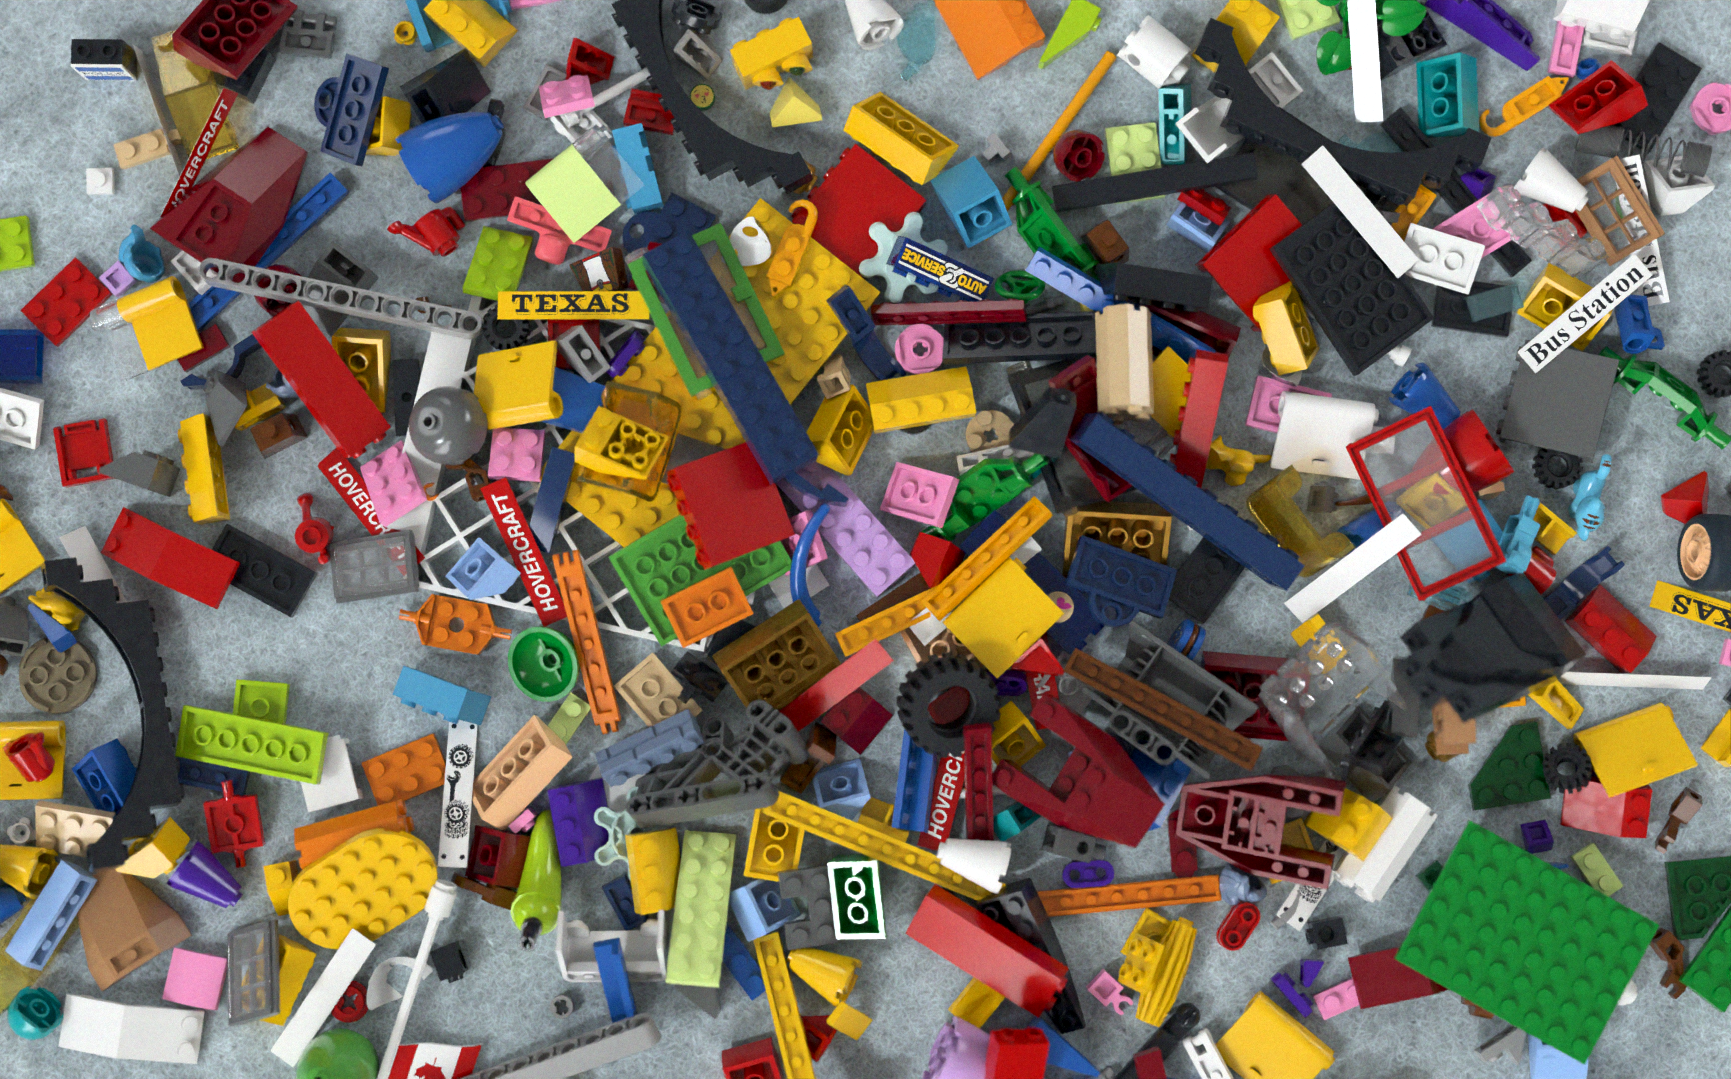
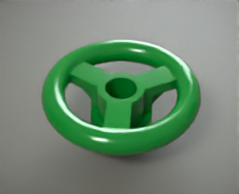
M1014 270L1003 273L996 279L995 290L1003 298L1024 300V303L1027 304L1030 300L1036 299L1043 294L1045 282L1027 271ZM1015 278H1027V279H1030V280H1029V281H1024V280H1017V279H1015ZM1003 282L1008 284L1010 292L1002 287Z

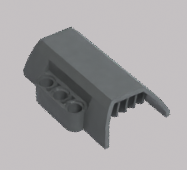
M1131 621L1129 624L1126 654L1117 670L1232 731L1258 709L1257 705L1136 622ZM1084 687L1082 690L1084 694L1113 713L1109 719V724L1117 736L1161 766L1172 765L1177 758L1207 780L1211 776L1209 772L1210 763L1217 753L1097 689L1091 690ZM1117 718H1127L1129 720L1128 727L1123 730L1117 729L1115 727ZM1140 732H1147L1151 736L1150 741L1145 745H1140L1136 742V737ZM1162 747H1168L1172 750V756L1167 760H1162L1157 756L1158 750Z

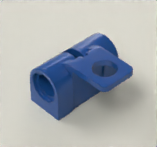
M1630 294L1614 307L1622 347L1626 353L1637 354L1647 348L1657 350L1664 348L1662 331L1652 326L1647 296ZM1655 337L1657 342L1652 343V340Z

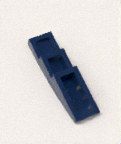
M553 446L529 525L539 550L548 554L551 552L566 506L565 500L576 464L575 453Z

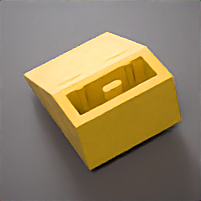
M598 406L575 445V462L596 472L646 480L667 444L669 437Z

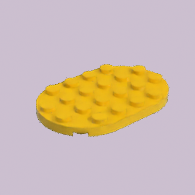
M378 828L357 834L305 867L298 874L291 886L288 899V911L291 921L302 936L312 943L325 948L338 950L352 928L373 942L425 908L431 887L438 879L435 857L423 841L405 831L400 830V833Z

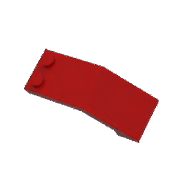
M125 507L122 508L101 551V554L135 572L217 610L240 565V562L179 535Z

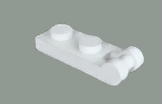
M1207 1028L1198 1031V1035L1194 1037L1188 1036L1183 1038L1184 1047L1202 1079H1234ZM1203 1044L1206 1051L1199 1053L1197 1046Z

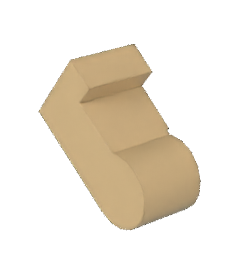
M831 355L822 366L824 374L817 376V381L826 399L850 390V371L845 366L842 355Z

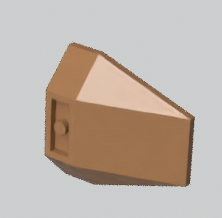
M116 869L100 871L93 875L97 882L77 913L88 969L102 992L126 978L127 974L157 955L172 949L192 936L176 910L133 874L118 872Z

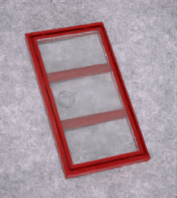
M1431 406L1354 443H1349L1345 447L1383 527H1386L1401 514H1404L1421 533L1419 537L1396 553L1419 601H1425L1432 595L1507 562Z

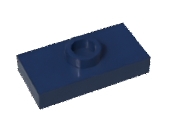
M626 874L602 886L625 931H630L650 919L648 914L641 915L635 913L632 886Z

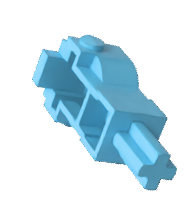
M1526 496L1520 513L1509 515L1499 542L1507 562L1496 566L1497 569L1506 574H1522L1528 567L1532 555L1531 546L1540 527V524L1533 520L1540 503L1538 498Z

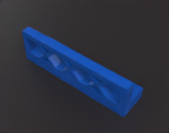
M905 729L892 827L928 833L937 754L935 752L931 755L925 752L922 747H918Z
M620 938L593 942V949L612 1024L637 1015L638 1011Z

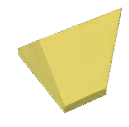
M789 77L769 113L772 128L822 121L819 105Z

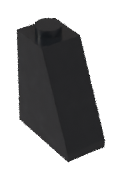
M1050 387L1010 428L1009 448L1060 458L1076 410V393L1065 388L1056 389Z

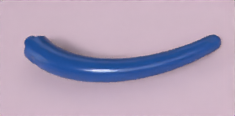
M826 503L817 509L803 530L796 545L790 568L792 601L795 602L800 599L817 627L822 623L819 619L821 613L814 605L808 592L806 565L815 534L830 511V506Z

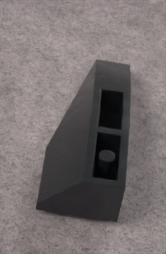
M1031 878L1009 883L1000 888L997 894L991 893L976 903L979 912L1068 967L1057 935ZM1069 969L1064 976L1068 981L1061 993L1055 991L1053 994L1057 999L1049 1012L1044 1009V1012L1061 1034L1086 1027Z

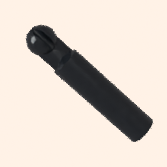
M1192 1003L1180 1004L1163 1026H1160L1136 1053L1157 1046L1161 1051L1164 1062L1180 1045L1183 1037L1199 1023L1201 1016L1199 1009ZM1134 1057L1127 1062L1113 1079H1138Z

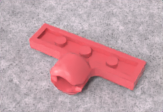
M516 196L507 221L537 231L539 233V240L535 249L536 257L555 265H560L564 262L570 245H577L597 253L605 250L612 232L610 229L596 225L573 243L544 206Z

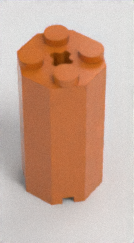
M400 799L295 828L294 844L296 851L300 850L302 856L298 858L300 867L303 870L347 840L368 830L384 828V831L400 833L401 830L411 834V832L415 831L412 817L406 816L407 808L404 800Z

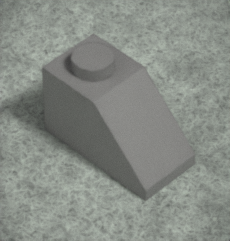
M582 325L571 327L555 339L557 349L566 362L589 383L611 368Z

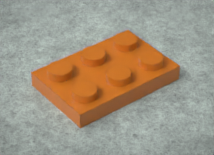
M731 567L723 569L660 600L682 648L754 614Z
M435 733L361 763L378 806L400 799L406 801L443 786L445 782L446 760Z

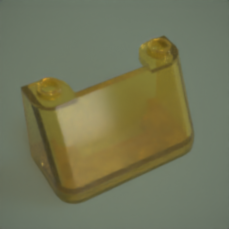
M607 381L601 395V400L606 409L668 436L669 440L646 480L600 473L580 465L577 481L651 502L659 492L681 418V406L677 401L659 392Z
M1291 464L1247 497L1246 508L1264 533L1273 536L1280 542L1278 546L1285 550L1288 548L1300 556L1298 561L1305 566L1298 576L1305 578L1318 573L1345 556L1355 547L1340 532H1333L1325 538H1321L1291 498L1302 486V478Z

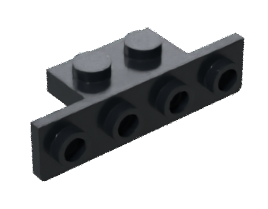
M1384 700L1380 708L1375 707L1371 715V722L1364 724L1360 734L1361 737L1355 738L1351 745L1350 753L1344 754L1340 762V768L1343 769L1342 781L1346 782L1356 766L1381 776L1401 745V736L1381 729L1387 719L1389 701Z

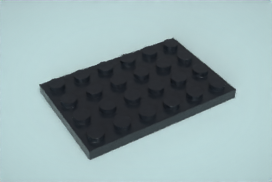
M1334 202L1269 248L1353 376L1363 372L1434 319L1407 275L1404 273L1397 278Z

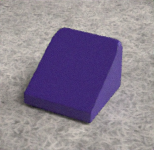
M1480 168L1474 173L1466 172L1461 176V180L1478 200L1492 192L1496 179L1495 175Z
M1546 819L1520 824L1527 852L1535 854L1552 850L1554 840Z
M1321 959L1300 960V984L1302 986H1311L1324 961Z

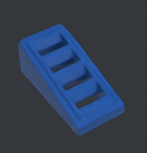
M33 603L28 605V610L58 652L62 653L77 643L70 630Z

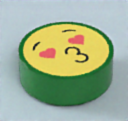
M698 84L692 88L690 99L700 111H705L714 105L715 94L709 85Z

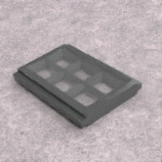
M413 530L330 542L331 570L336 603L419 592L418 587L420 586Z
M268 920L227 933L228 1026H238L278 1015L280 1013L278 920Z

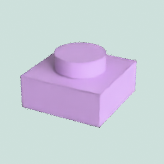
M119 261L99 277L117 298L137 282Z

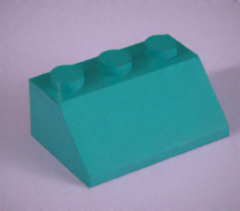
M1459 52L1417 62L1418 128L1426 137H1459L1467 128L1479 132L1477 58Z

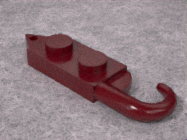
M1178 809L1171 812L1167 819L1171 872H1174L1177 878L1192 877L1194 872L1198 871L1196 845L1176 835Z

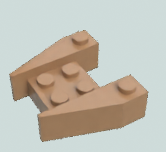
M1448 702L1431 709L1436 755L1469 754L1468 744H1476V718L1463 723Z

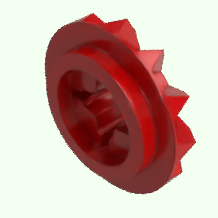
M351 981L332 1009L331 1014L337 1020L345 1023L356 1022L363 1018L368 1011L366 987L357 981ZM357 994L354 1000L356 1006L353 1008L350 1005L342 1009L346 1002L344 995L350 997Z

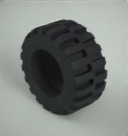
M943 653L941 658L934 654L928 656L929 661L923 663L922 660L915 664L917 669L914 672L909 670L905 675L907 682H902L898 689L902 696H898L896 700V705L899 708L897 711L898 717L913 742L918 747H922L925 752L931 755L936 752L938 757L947 758L948 753H951L953 757H960L964 751L963 726L990 723L993 734L996 729L993 723L994 721H999L1001 714L997 709L1001 706V699L997 695L998 689L990 676L973 659L968 660L962 654H957L954 657L952 653ZM951 686H961L969 690L970 699L968 706L959 718L945 724H937L928 720L927 710L929 703L939 691Z

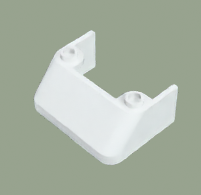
M659 910L658 919H649L646 923H643L639 931H589V927L583 921L570 920L566 922L564 911H558L556 953L563 978L569 982H602L593 949V942L619 937L630 982H658L665 980L667 974V926L664 910Z

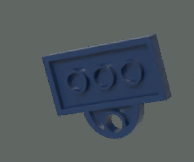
M346 53L340 78L331 77L320 85L314 100L316 117L326 127L320 152L356 166H363L389 71L388 67ZM329 94L330 101L328 105H326V97Z
M671 192L660 214L649 211L640 212L627 221L622 234L623 244L628 254L636 261L643 257L649 242L664 244L688 230L691 235L699 233L713 225L716 215ZM634 225H640L644 228V233L639 238H634L630 235V229ZM630 270L627 274L628 284L632 279V273Z
M1082 535L1079 537L1065 585L1089 593L1088 607L1094 619L1104 626L1116 628L1131 622L1138 612L1162 619L1177 569ZM1107 606L1115 609L1117 614L1115 620H1110L1105 616L1104 611Z

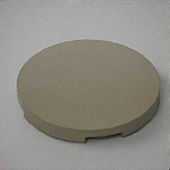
M48 638L41 639L28 648L19 664V688L23 696L32 706L44 712L65 713L80 707L90 697L96 685L97 667L94 657L79 641L60 653Z

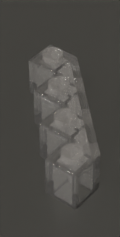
M1512 184L1497 187L1476 205L1491 228L1496 231L1503 229L1510 233L1511 240L1526 249L1529 246L1539 251L1538 256L1552 265L1559 263L1567 268L1566 273L1573 278L1588 274L1609 257L1603 243L1596 236L1581 240L1577 234L1576 227L1568 219L1553 222L1547 208L1540 202L1525 205L1519 191Z

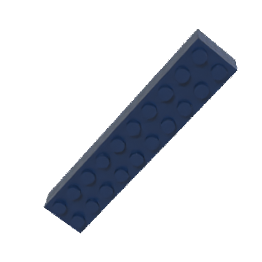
M689 230L644 253L642 263L770 485L816 461L819 453Z
M1097 412L1095 414L1085 413L1068 439L1267 584L1285 591L1289 589L1305 566L1298 561L1299 555L1288 548L1285 550L1278 546L1280 542L1273 536L1258 532V525L1249 519L1244 520L1238 517L1239 512L1232 506L1217 502L1218 496L1208 489L1203 490L1196 487L1198 482L1187 474L1177 473L1175 471L1177 467L1167 459L1162 460L1155 457L1156 451L1144 443L1141 445L1133 441L1135 436L1124 428L1122 430L1117 427L1115 428L1113 426L1114 420L1103 413L1100 415Z

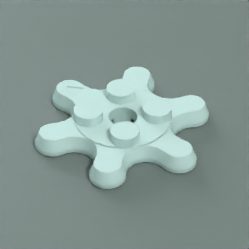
M917 212L908 213L904 219L902 229L897 232L890 231L882 222H874L869 228V235L877 243L878 252L874 258L865 259L860 263L859 272L865 278H872L877 275L884 277L887 282L884 298L886 302L892 304H899L901 302L904 290L910 285L917 286L926 295H932L938 288V283L935 279L898 263L899 256L904 252L905 247L934 260L906 246V244L937 258H942L947 254L948 246L944 240L936 239L927 242L922 239L920 231L923 219ZM908 263V265L930 274L929 271L920 268L921 265L918 267L913 263Z
M635 786L629 789L627 800L636 795L638 787ZM600 807L594 813V820L599 826L607 829L609 840L607 844L596 850L594 858L602 866H607L616 859L624 860L629 866L625 835L630 834L632 829L636 827L640 828L642 832L665 829L671 824L641 828L627 813L626 809L615 813L607 807Z

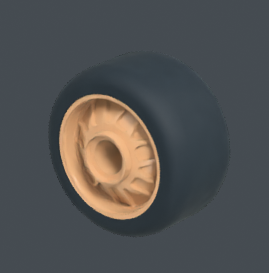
M1699 514L1692 517L1683 527L1678 541L1677 561L1682 578L1691 588L1699 591L1715 592L1731 590V515Z

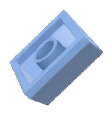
M1181 202L1166 226L1207 253L1214 246L1230 221L1225 218L1219 226Z

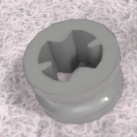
M565 994L556 996L550 1003L552 1015L559 1019H565L574 1010L572 998ZM563 999L567 1001L566 1007L569 1010L567 1013L564 1010L561 1014L557 1011L558 1006L555 1004L557 1000L560 1003Z

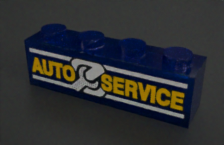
M903 236L897 237L886 263L893 267L892 272L906 278L907 274L915 277L914 282L926 288L929 285L937 287L936 292L950 298L951 295L959 297V300L968 302L984 300L994 280L993 277Z

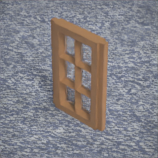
M1618 156L1577 179L1588 191L1585 196L1589 200L1581 211L1576 209V212L1609 266L1665 234Z

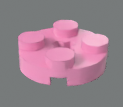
M1710 83L1704 86L1695 94L1690 104V111L1694 122L1708 134L1715 135L1731 130V85ZM1713 102L1716 105L1721 104L1723 106L1720 110L1722 114L1715 113L1712 110Z
M914 324L907 327L896 340L895 356L897 362L900 363L904 371L912 375L934 372L943 361V337L933 327L926 324ZM918 343H922V346L928 349V352H924L923 356H918L917 353L913 352V349L917 348Z

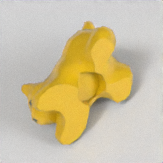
M1219 435L1216 440L1211 441L1206 469L1223 470L1226 474L1225 482L1228 485L1240 486L1245 483L1246 477L1253 471L1256 463H1266L1271 460L1272 456L1269 454H1252L1244 449L1228 447L1224 445L1222 436Z
M44 587L36 592V596L30 595L28 597L34 605L38 606L48 615H52V618L70 631L78 630L80 622L85 617V613L74 604L52 591L45 592Z

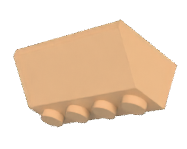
M536 715L530 718L473 780L472 801L482 820L503 831L515 821L519 814L573 757L564 741Z

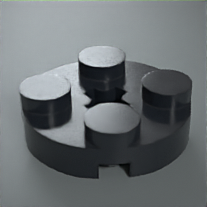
M674 0L671 8L673 13L672 20L675 23L695 27L698 32L709 35L711 30L719 27L722 13L719 12L717 15L714 12L715 7L703 0Z

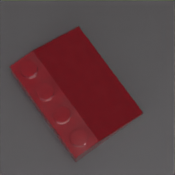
M202 0L172 34L174 51L198 66L237 80L294 14L298 6L290 0Z
M1203 651L1200 667L1258 706L1256 712L1233 730L1235 733L1245 738L1298 742L1309 678L1306 660Z

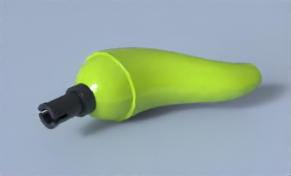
M543 810L535 821L521 881L510 911L513 922L522 933L519 939V947L526 951L527 944H530L528 951L533 950L536 946L537 937L543 936L557 927L558 911H561V862L551 810Z

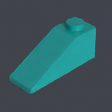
M1191 83L1164 85L1158 89L1161 164H1186L1188 139L1175 123L1192 110Z

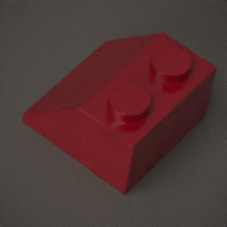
M858 687L836 703L821 723L861 755L893 715L862 688Z
M475 825L465 876L493 885L518 888L526 861L530 836Z

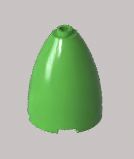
M347 1028L331 1029L315 1037L304 1048L297 1063L296 1079H377L379 1073L378 1055L372 1043L361 1034Z

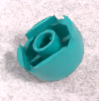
M27 986L20 990L11 1001L7 1011V1021L10 1028L18 1036L28 1040L42 1039L55 1031L61 1024L64 1017L63 1014L61 1015L59 1008L62 1005L58 998L47 989L38 987L37 990L29 989L31 986Z

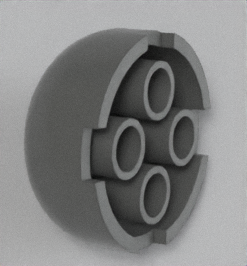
M444 386L426 392L415 403L409 418V433L413 445L423 457L439 464H463L474 453L479 452L487 434V415L483 413L478 398L473 393L456 387Z

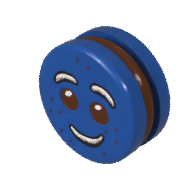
M1185 619L1174 630L1167 644L1192 661L1204 642L1206 630L1194 624L1193 621Z

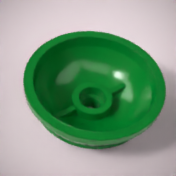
M545 626L530 627L514 638L508 651L510 675L516 686L528 697L541 702H553L565 697L574 688L578 679L580 665L575 645L564 633ZM552 654L555 656L556 661L552 659Z

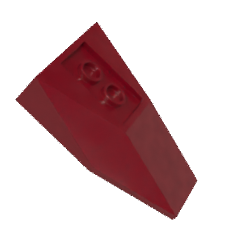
M266 127L202 177L150 229L200 263L205 259L215 258L255 267L285 224L308 152L270 127ZM212 267V268H210L212 271H214V272L218 275V273H219V268H217V267ZM236 273L232 281L235 283L242 282L245 279V274Z

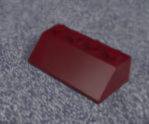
M1152 302L1151 306L1140 305L1147 307L1150 312L1215 349L1216 353L1227 354L1228 359L1237 343L1241 330L1240 327L1201 310H1198V313L1183 311V306L1176 305L1175 309L1160 308V303ZM1152 345V355L1158 357L1162 350Z

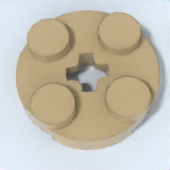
M995 410L981 411L970 420L966 429L965 438L969 450L973 453L1009 445V431L1014 423L1002 412ZM993 429L996 431L995 435L998 436V439L992 440L989 443L986 441L987 437L984 435V431L989 432Z

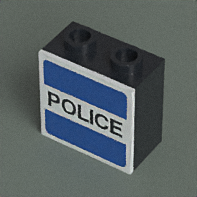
M123 39L71 40V67L86 80L137 81L138 58L136 52Z

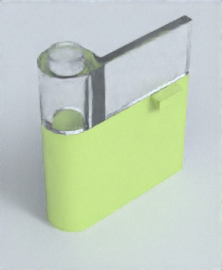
M595 124L525 182L530 191L573 243L645 185L614 148L610 141L613 136L604 125L599 127Z

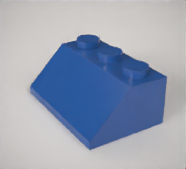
M118 738L92 749L72 768L94 808L116 812L117 816L129 794L137 770L129 759L126 748L121 745Z
M1140 739L1137 743L1140 745H1145L1149 741ZM1162 747L1158 750L1157 756L1162 760H1167L1172 756V750L1168 747ZM1134 748L1130 755L1131 760L1165 803V806L1148 830L1151 831L1162 827L1192 768L1177 758L1172 765L1161 766Z

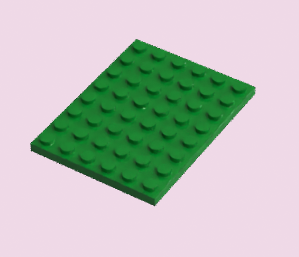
M1468 820L1394 959L1585 1065L1656 933L1659 924Z

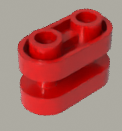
M1239 901L1237 905L1231 907L1216 930V940L1222 947L1230 951H1236L1244 946L1260 921V911L1257 906L1250 902Z

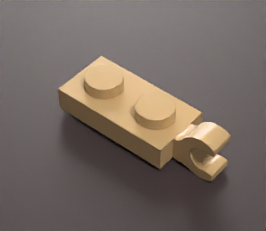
M162 129L113 144L120 168L123 170L171 155ZM179 129L167 132L169 141L173 145L186 142L184 133L180 132Z

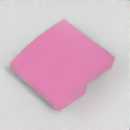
M174 947L162 999L204 1009L218 1010L228 968V958Z

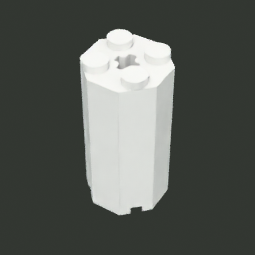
M1395 785L1382 796L1377 804L1393 819L1364 862L1345 851L1332 870L1336 873L1333 877L1336 881L1350 888L1354 886L1356 888L1354 893L1371 903H1374L1375 900L1381 901L1438 816L1436 813L1431 812L1427 805L1407 792L1404 795L1398 792L1400 788Z

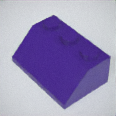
M603 777L552 786L547 791L561 867L594 861L596 850L607 844L609 840L607 829L599 826L594 820V813L598 808H608Z

